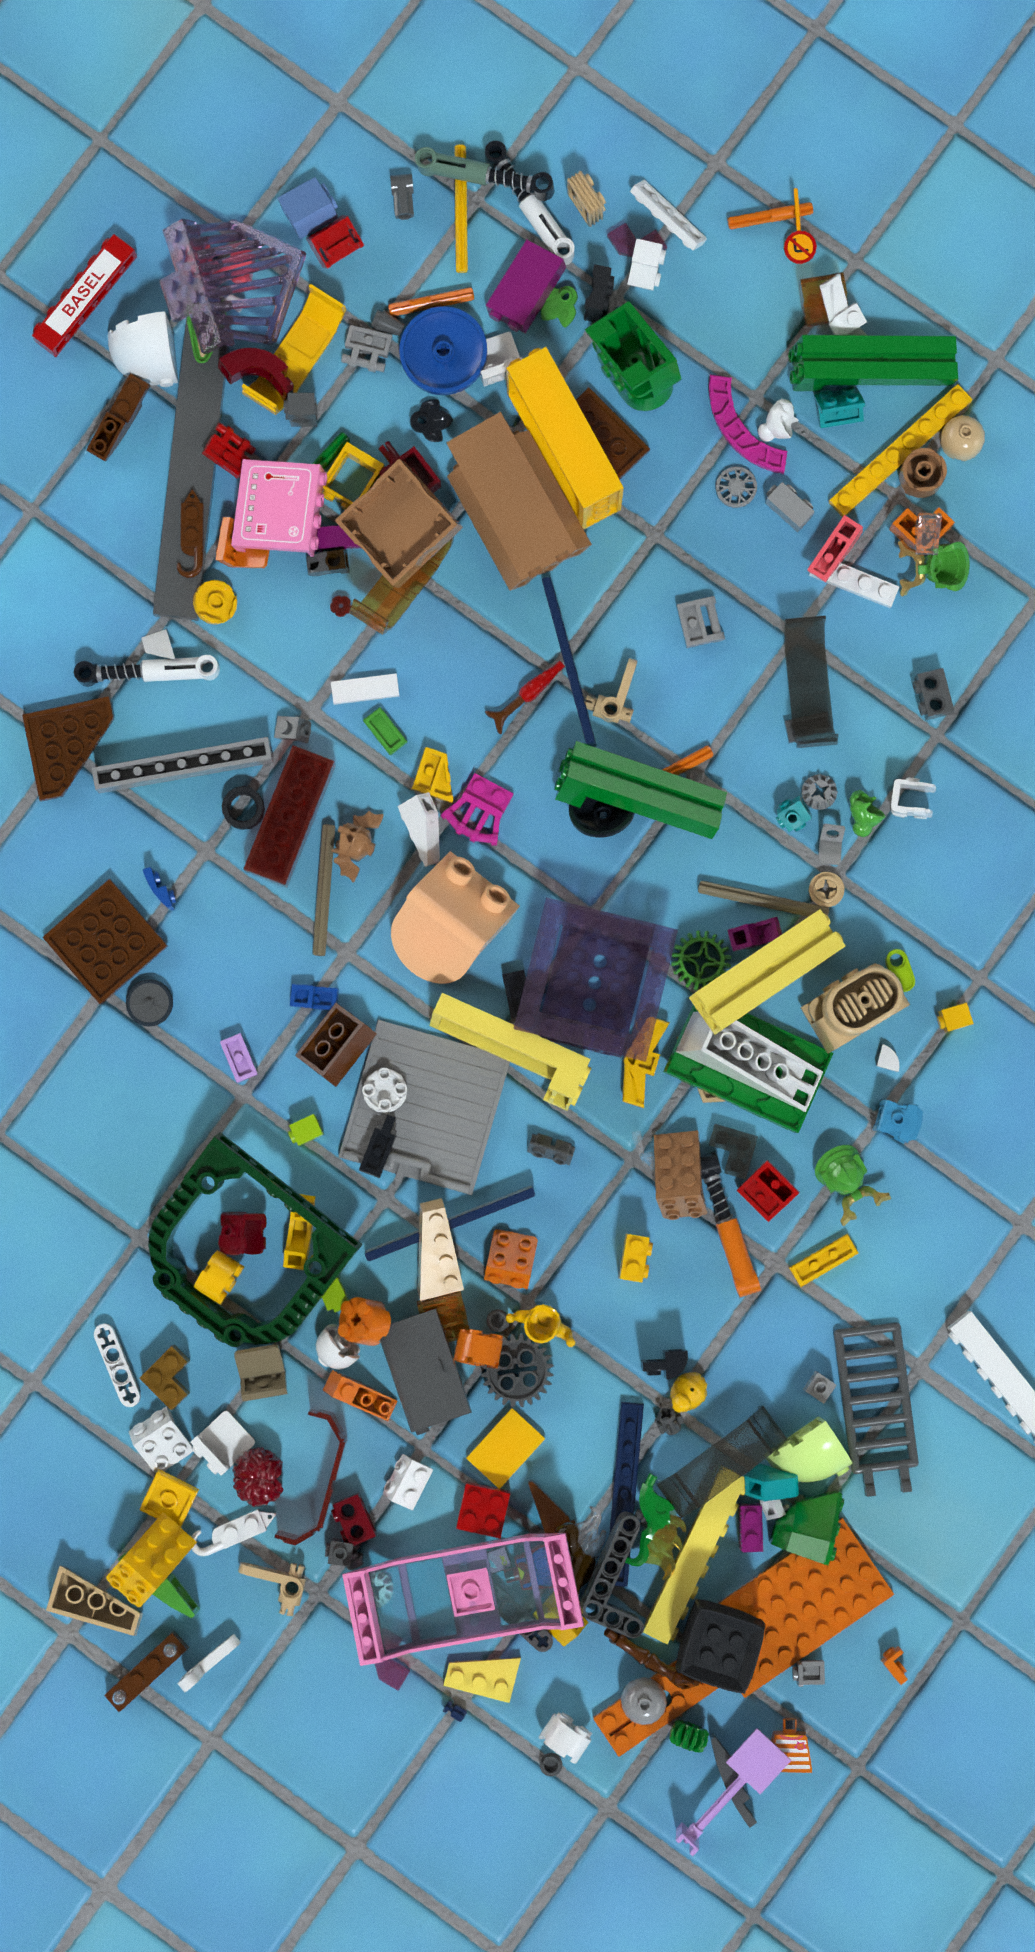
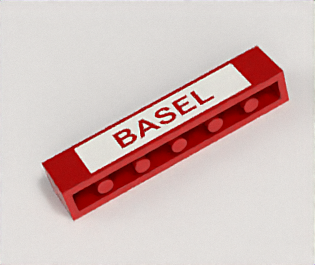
M115 234L111 238H107L102 243L99 253L89 259L86 269L76 275L73 285L63 291L60 296L61 300L56 306L50 307L42 323L39 322L34 327L32 334L34 341L54 357H57L137 258L135 250Z

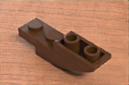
M131 373L129 374L111 410L106 412L86 451L105 462L108 460L142 407L141 403L151 386L149 383Z

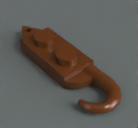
M191 490L185 502L181 503V549L186 555L194 557V568L191 571H184L180 563L176 565L179 574L186 578L197 576L203 567L204 504L199 501L194 490Z

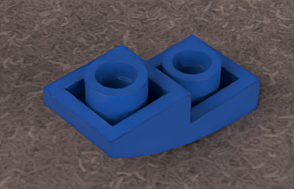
M151 867L142 869L147 883L156 897L168 909H175L173 903L177 901L174 891H169L166 885L158 886L162 884L158 871L154 872V869Z

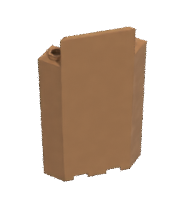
M499 412L446 442L458 463L453 467V471L447 478L510 591L527 585L537 575L552 571L564 560L579 556L592 545L529 430L512 432L502 413Z

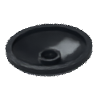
M589 797L585 798L580 808L569 804V817L573 826L582 834L590 837L604 838L618 834L631 823L635 815L633 812Z

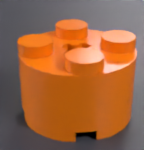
M355 1297L349 1301H344L341 1305L338 1333L349 1342L368 1346L378 1345L383 1336L386 1337L391 1325L390 1313L386 1311L385 1305L380 1301L362 1297Z
M460 1329L453 1360L474 1366L487 1365V1368L497 1369L500 1361L503 1336L483 1334V1331L474 1329Z

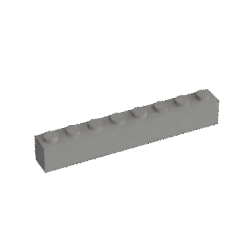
M268 737L93 767L92 774L95 790L100 794L274 763L270 740Z

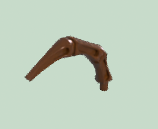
M609 1628L605 1629L604 1635L609 1638V1642L630 1654L639 1665L643 1664L646 1669L667 1677L670 1682L682 1690L699 1685V1681L678 1673L676 1667L665 1664L654 1653L651 1654L648 1649L637 1646L628 1640L625 1635Z

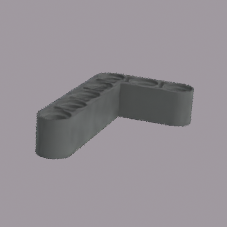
M626 1511L619 1514L580 1600L582 1614L588 1620L629 1638H638L644 1630V1625L639 1617L634 1613L608 1603V1599L640 1529L639 1520L634 1514ZM626 1519H633L632 1527L624 1529V1521ZM617 1540H624V1546L619 1550H615L614 1543ZM608 1561H614V1568L606 1571L604 1569L605 1564ZM605 1582L604 1590L600 1592L595 1591L597 1583ZM595 1603L596 1609L591 1613L586 1612L587 1605ZM610 1612H616L615 1620L611 1622L606 1621V1617ZM637 1621V1626L634 1630H627L629 1622Z

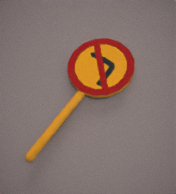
M794 188L797 231L787 237L784 243V252L786 257L793 263L803 264L814 257L817 245L810 233L801 231L798 189Z

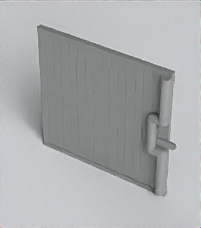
M378 1020L375 1029L377 1035L372 1040L338 1157L361 1164L374 1129L377 1128L378 1124L384 1125L388 1114L396 1117L393 1130H396L397 1133L384 1170L396 1174V1183H401L402 1177L406 1176L472 1195L510 1062L480 1048ZM381 1068H388L399 1073L407 1086V1095L402 1106L388 1113L377 1112L370 1108L364 1100L362 1092L367 1077Z

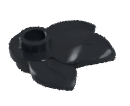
M436 399L422 403L420 410L413 413L410 418L412 429L415 432L422 433L431 442H441L443 440L441 430L448 428L453 422V418L447 412L439 410L440 402ZM418 419H423L425 424H420Z

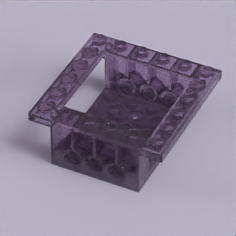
M546 897L514 1030L538 1035L551 1042L620 1059L628 1057L646 1062L678 930ZM560 925H563L542 1012H539ZM650 947H652V952L644 980V985L634 1021L632 1034H629V1029L639 993V988ZM601 955L606 958L607 963L603 968H598L594 965L593 961L596 956ZM592 977L599 978L601 980L600 988L596 990L591 989L588 985L589 979ZM586 999H593L596 1003V1008L592 1011H587L583 1007V1002Z

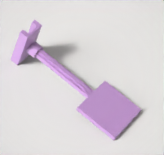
M756 1728L726 1761L739 1776L696 1823L693 1822L688 1828L682 1822L676 1828V1841L680 1843L683 1840L686 1844L689 1843V1853L694 1856L699 1850V1837L703 1833V1829L741 1787L748 1783L761 1794L790 1763L791 1759Z

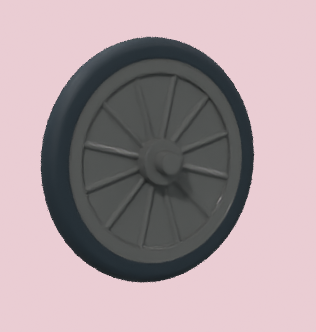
M148 979L140 981L128 992L126 998L127 1012L140 1025H159L169 1017L172 1011V994L166 985L157 980Z

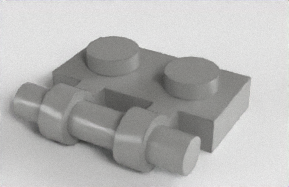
M350 325L345 348L351 349L352 354H343L341 362L347 363L350 367L354 368L357 366L367 368L368 371L374 373L376 371L384 372L386 364L378 362L379 357L388 358L393 335ZM360 352L371 354V359L359 358Z

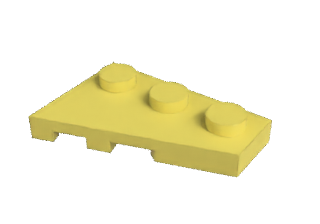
M521 1657L449 1662L443 1686L510 1703Z

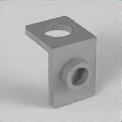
M823 824L819 840V863L840 865L845 826ZM829 830H835L839 832V834L831 836L828 835L826 832Z

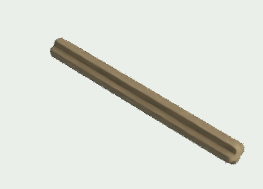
M324 824L321 834L312 954L315 956H325L333 864V852L331 850L334 849L335 826L331 824Z
M700 881L698 887L700 894L809 917L819 909L827 916L829 915L828 907L708 881Z

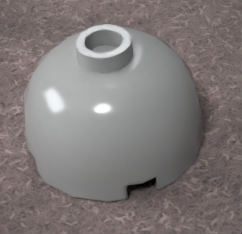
M641 1677L632 1680L623 1689L621 1695L622 1709L626 1717L632 1722L640 1725L652 1724L659 1720L667 1705L666 1694L662 1686L654 1679Z

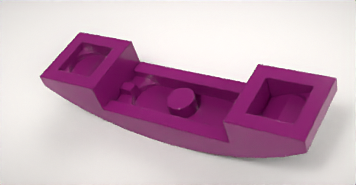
M339 525L324 526L317 529L319 545L315 552H324V550L361 548L352 541Z

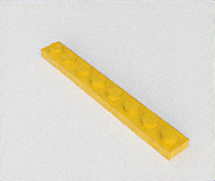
M957 384L829 500L830 505L842 517L849 514L903 465L910 453L925 445L952 418L968 406L973 399Z

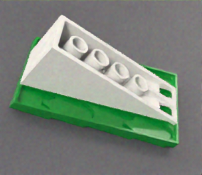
M693 1004L663 1072L786 1130L799 1133L834 1053L830 1052L828 1054L824 1048L748 1013L714 1035Z

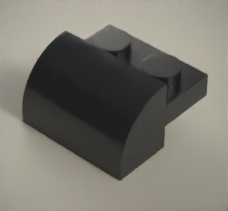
M686 1349L663 1350V1359L641 1360V1370L643 1372L646 1371V1374L649 1376L661 1375V1371H664L666 1380L675 1378L682 1373L687 1365L688 1351Z

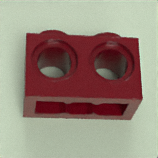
M359 1492L333 1504L334 1509L331 1512L336 1523L339 1521L343 1530L340 1533L344 1542L352 1543L355 1546L377 1535ZM351 1504L355 1509L354 1514L351 1516L345 1515L342 1511L343 1505ZM354 1525H359L363 1528L364 1533L362 1536L356 1537L352 1534L351 1528Z

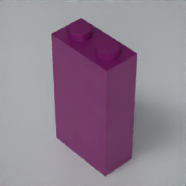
M526 240L486 304L489 317L496 322H500V320L505 322L515 332L520 330L526 334L566 269L564 259Z

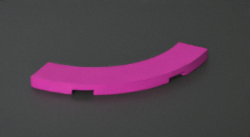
M710 375L709 400L711 411L725 440L737 453L752 464L771 472L784 474L787 451L771 447L752 436L735 412L731 394L732 378Z

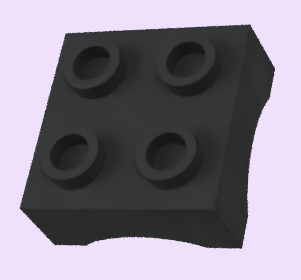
M594 264L593 291L586 299L584 320L597 322L607 315L610 297L607 296H612L615 276H611L612 268Z

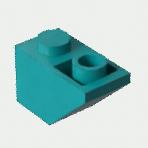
M758 1463L744 1476L746 1496L761 1501H772L797 1497L799 1495L798 1475Z

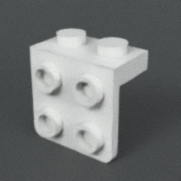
M167 1407L154 1412L150 1418L136 1424L128 1431L133 1446L155 1474L159 1469L162 1471L167 1470L193 1452L191 1449L192 1445L176 1426L173 1416Z
M224 1411L190 1443L193 1445L192 1451L199 1458L203 1456L209 1462L207 1467L215 1475L217 1473L223 1475L239 1456H242L244 1452L248 1451L255 1444V1440L230 1412Z

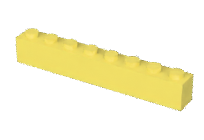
M723 1465L720 1466L647 1617L643 1633L667 1645L669 1640L674 1641L679 1631V1628L676 1626L680 1619L684 1620L689 1610L686 1605L689 1599H694L699 1587L696 1584L699 1578L703 1579L708 1571L709 1566L706 1564L709 1557L714 1558L719 1548L716 1543L720 1536L724 1537L729 1527L726 1522L729 1516L733 1517L738 1509L739 1504L736 1501L739 1495L744 1496L745 1477Z

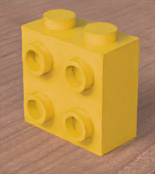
M625 1234L619 1279L642 1283L643 1278H648L649 1265L645 1263L646 1257L651 1256L653 1243L649 1242V1237Z

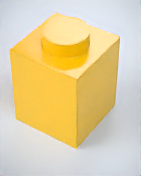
M967 1003L943 1009L938 1012L939 1016L936 1017L939 1028L944 1029L945 1033L974 1024Z

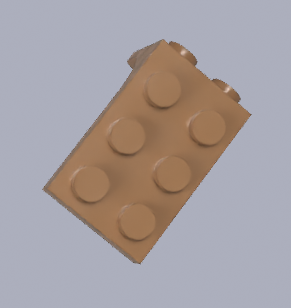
M698 1130L654 1135L656 1200L663 1218L677 1220L680 1217L690 1216L698 1218L706 1215L707 1207L702 1188L700 1134Z

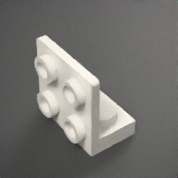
M511 332L486 339L487 361L483 368L484 370L480 371V378L484 387L507 379L506 368L510 362L517 358L523 359L519 356Z

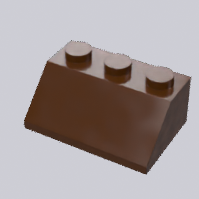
M335 1003L295 1056L336 1087L377 1033L339 1004Z

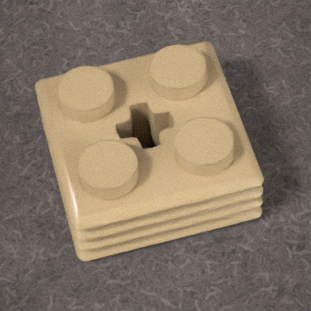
M579 171L578 174L575 173V176L567 179V194L587 225L592 227V224L595 225L596 222H599V219L603 220V212L606 211L604 207L606 201L600 192L596 193L593 189L594 183L589 174L584 175L582 171Z

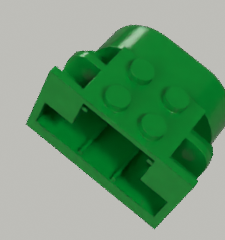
M629 301L585 329V332L592 340L593 348L602 365L600 368L606 378H609L616 391L628 406L639 411H651L661 407L668 401L673 391V385L682 380L677 359Z

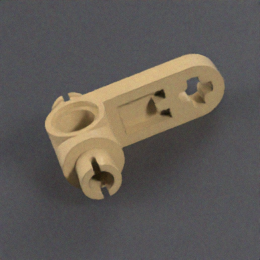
M629 658L617 698L599 695L597 699L587 695L586 707L588 710L594 711L593 716L602 718L606 722L618 723L620 719L630 723L634 709L624 707V703L636 669L637 660ZM607 705H614L617 712L609 715L605 712L604 708Z
M240 1562L239 1573L281 1584L278 1601L282 1603L279 1610L280 1614L284 1615L286 1609H288L286 1616H293L295 1606H300L306 1578L302 1577L305 1566L299 1565L296 1571L297 1564L291 1563L290 1571L287 1573ZM287 1583H297L299 1587L298 1592H289L286 1587Z

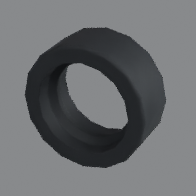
M246 786L235 787L225 795L222 802V813L226 821L234 828L241 830L252 829L263 819L265 813L264 801L253 788ZM241 795L250 796L256 803V813L247 821L237 820L233 817L230 810L232 801Z

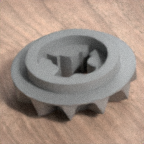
M821 774L809 777L802 787L804 802L809 807L817 810L830 807L835 802L838 793L835 782L829 776ZM816 785L819 788L827 787L823 793L824 799L820 795L811 796L816 791Z

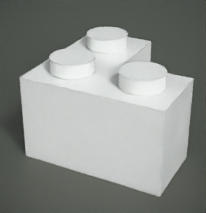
M636 239L627 285L654 291V286L659 287L661 274L658 273L659 264L664 265L666 256L663 244Z

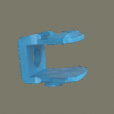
M880 1100L879 1111L872 1130L888 1133L894 1136L893 1139L902 1144L915 1140L922 1125L923 1110L916 1104L898 1105L889 1100Z

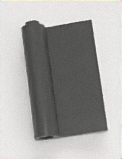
M437 1309L391 1323L387 1336H383L380 1343L410 1431H416V1434L420 1435L430 1431V1426L472 1413Z

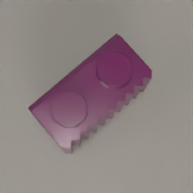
M740 1503L738 1506V1516L740 1517L738 1519V1525L740 1526L738 1528L740 1531L738 1533L740 1535L739 1548L742 1552H763L762 1505L760 1503Z

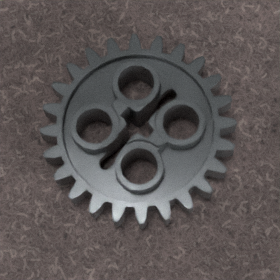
M511 1334L510 1341L503 1336L500 1357L507 1354L511 1359L510 1364L507 1367H502L499 1362L497 1369L487 1368V1365L481 1366L487 1369V1372L481 1374V1376L488 1378L483 1385H490L491 1388L488 1394L496 1392L494 1400L502 1397L503 1405H506L509 1400L511 1401V1407H515L517 1401H519L521 1407H524L525 1400L532 1405V1398L535 1397L537 1400H541L539 1392L547 1394L544 1386L552 1385L547 1380L548 1377L554 1376L553 1373L548 1372V1369L554 1367V1365L547 1363L552 1356H545L544 1353L547 1347L539 1349L540 1343L535 1342L533 1344L529 1337L524 1341V1334H520L518 1340H516L514 1334ZM526 1351L531 1352L533 1355V1360L529 1364L523 1363L521 1359L522 1354ZM516 1364L521 1368L537 1366V1370L520 1372L519 1377L515 1373L498 1375V1371L515 1369ZM528 1374H533L536 1378L535 1384L531 1387L525 1384V1377ZM506 1377L512 1378L514 1382L513 1387L509 1390H506L502 1385V1381Z

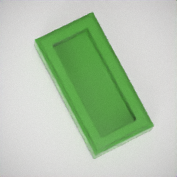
M381 707L363 720L390 756L408 743Z

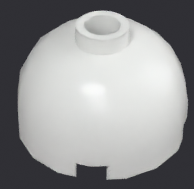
M329 1324L322 1330L316 1341L315 1346L318 1360L325 1367L338 1370L347 1368L360 1358V1355H358L360 1348L357 1343L349 1342L339 1335L338 1325Z

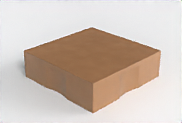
M398 459L376 480L367 493L357 498L335 520L352 541L367 553L371 562L389 583L397 588H400L463 528L406 462Z

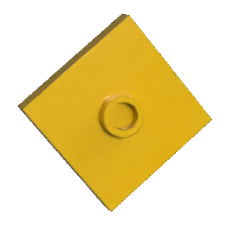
M159 1469L139 1510L156 1519L164 1512L177 1525L182 1527L199 1489Z

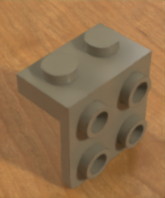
M274 1344L235 1351L234 1358L240 1376L243 1402L288 1394L286 1372L278 1345Z

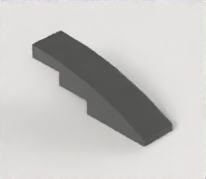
M712 1733L710 1740L715 1761L727 1789L739 1774L726 1763L731 1756L714 1733ZM742 1786L731 1799L744 1821L751 1828L757 1821L744 1804L750 1797Z

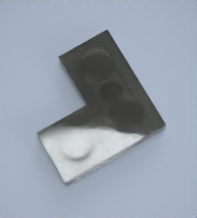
M714 1124L708 1145L729 1151L724 1174L746 1180L758 1136Z

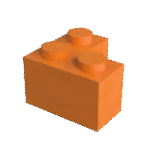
M939 507L924 523L907 508L892 523L889 530L900 541L904 540L909 548L919 551L925 556L952 528L955 522Z

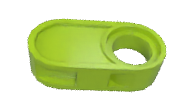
M899 949L890 951L885 958L887 969L897 976L902 985L903 993L908 992L915 986V977L907 955ZM893 954H899L902 957V964L900 966H893L891 964L890 958Z

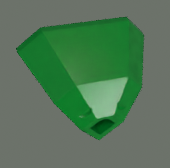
M832 1491L794 1501L785 1510L786 1515L775 1520L769 1540L770 1544L807 1559L829 1565L830 1560L834 1561L837 1551L834 1544L841 1526L838 1520L845 1501L842 1498L843 1494L839 1491Z

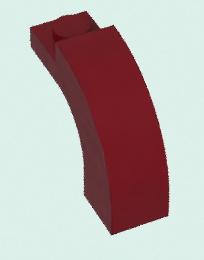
M241 348L219 358L218 369L230 385L245 376L257 375L267 379L283 400H288V393H293L294 385L291 379L286 376L288 366L271 352L258 348Z

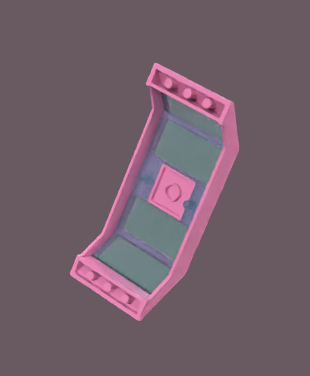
M566 1533L525 1534L399 1557L342 1574L360 1666L380 1663L418 1651L542 1629L567 1630L584 1626Z

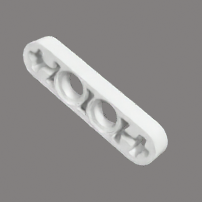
M101 1324L94 1330L95 1341L121 1403L126 1407H133L140 1402L141 1392L115 1329L110 1324ZM103 1327L105 1330L110 1331L108 1335L109 1342L115 1341V1344L109 1345L105 1349L102 1344H107L104 1337H99ZM111 1348H115L119 1352V1358L116 1361H110L107 1357V1352ZM119 1369H124L128 1373V1378L125 1382H119L116 1379V1372ZM132 1383L133 1386L128 1388L131 1393L135 1392L136 1397L133 1398V1403L130 1400H125V1396H127L126 1388L121 1391L120 1386Z

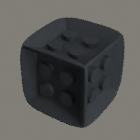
M696 1598L680 1642L677 1662L675 1664L677 1672L720 1689L745 1694L760 1654L764 1629L766 1627L764 1621L738 1609Z

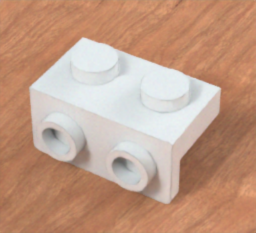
M402 1454L395 1464L390 1479L384 1486L383 1495L390 1501L413 1510L433 1469Z

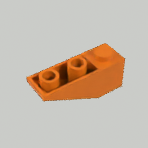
M335 1370L331 1371L323 1388V1391L331 1397L386 1421L389 1420L398 1402Z

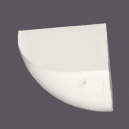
M165 311L138 316V320L132 323L125 320L116 325L114 332L113 330L108 332L107 338L111 358L117 369L125 377L128 378L131 373L150 385H160L161 387L173 386V383H178L174 335Z

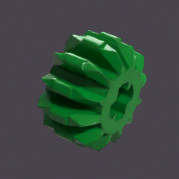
M676 1720L671 1727L669 1739L671 1743L682 1749L700 1753L707 1746L709 1733L706 1729L684 1720Z

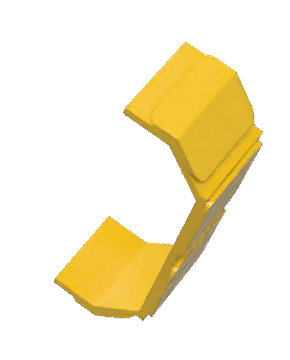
M312 284L309 285L310 294L302 313L274 353L288 366L286 376L291 379L294 385L293 393H297L333 339L346 312L345 305ZM259 376L250 386L242 385L243 395L274 415L283 410L284 400L267 379Z

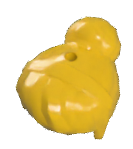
M689 1372L677 1377L670 1392L674 1411L678 1413L687 1412L697 1408L705 1401L708 1384L700 1373Z

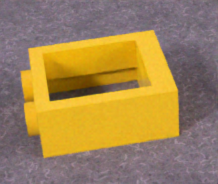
M346 442L327 472V483L323 486L322 490L325 499L333 502V500L339 502L343 510H346L353 502L332 490L330 486L346 460L350 458L374 473L360 497L372 488L380 477L379 471L385 467L382 462Z

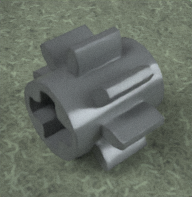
M670 1407L660 1410L658 1418L655 1419L660 1433L664 1434L666 1432L668 1435L677 1434L681 1430V1424L685 1423L681 1413L674 1411Z

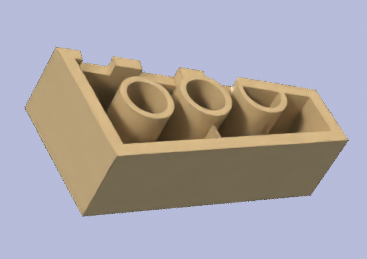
M59 1566L46 1611L137 1636L143 1616L141 1611L68 1568Z

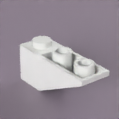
M428 792L416 795L397 806L401 818L408 828L410 838L414 842L425 867L440 862L438 811Z

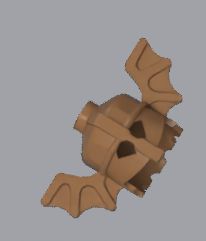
M368 811L363 816L354 815L353 824L347 823L339 826L340 840H337L335 845L337 848L332 849L331 852L338 854L333 862L339 865L341 876H347L352 882H355L360 869L351 860L359 862L367 855L372 856L376 844L372 843L371 833L366 828H379L384 814H373L371 811Z

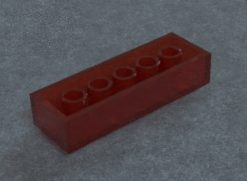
M292 746L244 866L246 873L285 888L288 887L336 767L335 761L297 746Z

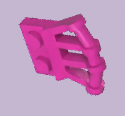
M474 773L462 797L440 816L451 824L458 835L463 834L469 837V840L473 843L477 841L497 846L500 819L514 794ZM467 802L471 805L460 823L453 813ZM477 807L484 811L475 830L466 825ZM489 815L495 817L493 834L480 833Z

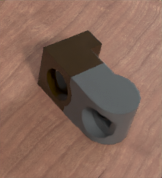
M344 549L314 554V557H310V555L306 557L309 576L350 573L348 553Z

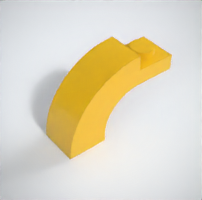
M300 1194L315 1206L316 1196ZM296 1212L290 1213L283 1267L304 1270V1264L309 1255L313 1225Z

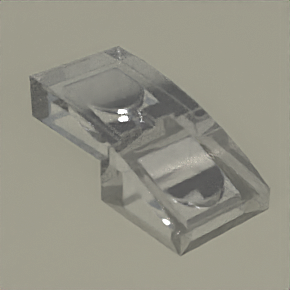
M641 1131L631 1132L633 1144L641 1163L650 1175H654L655 1162L653 1152L644 1153Z

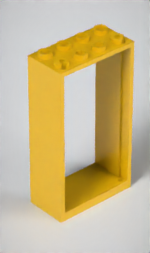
M547 347L543 349L536 348L529 352L528 356L524 359L517 358L511 361L506 368L507 395L526 429L532 435L583 530L620 511L624 487Z

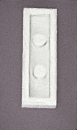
M397 673L331 682L334 705L400 697Z

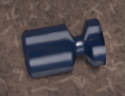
M450 1699L443 1709L444 1713L450 1711V1716L459 1722H462L467 1714V1710L458 1704L453 1707Z

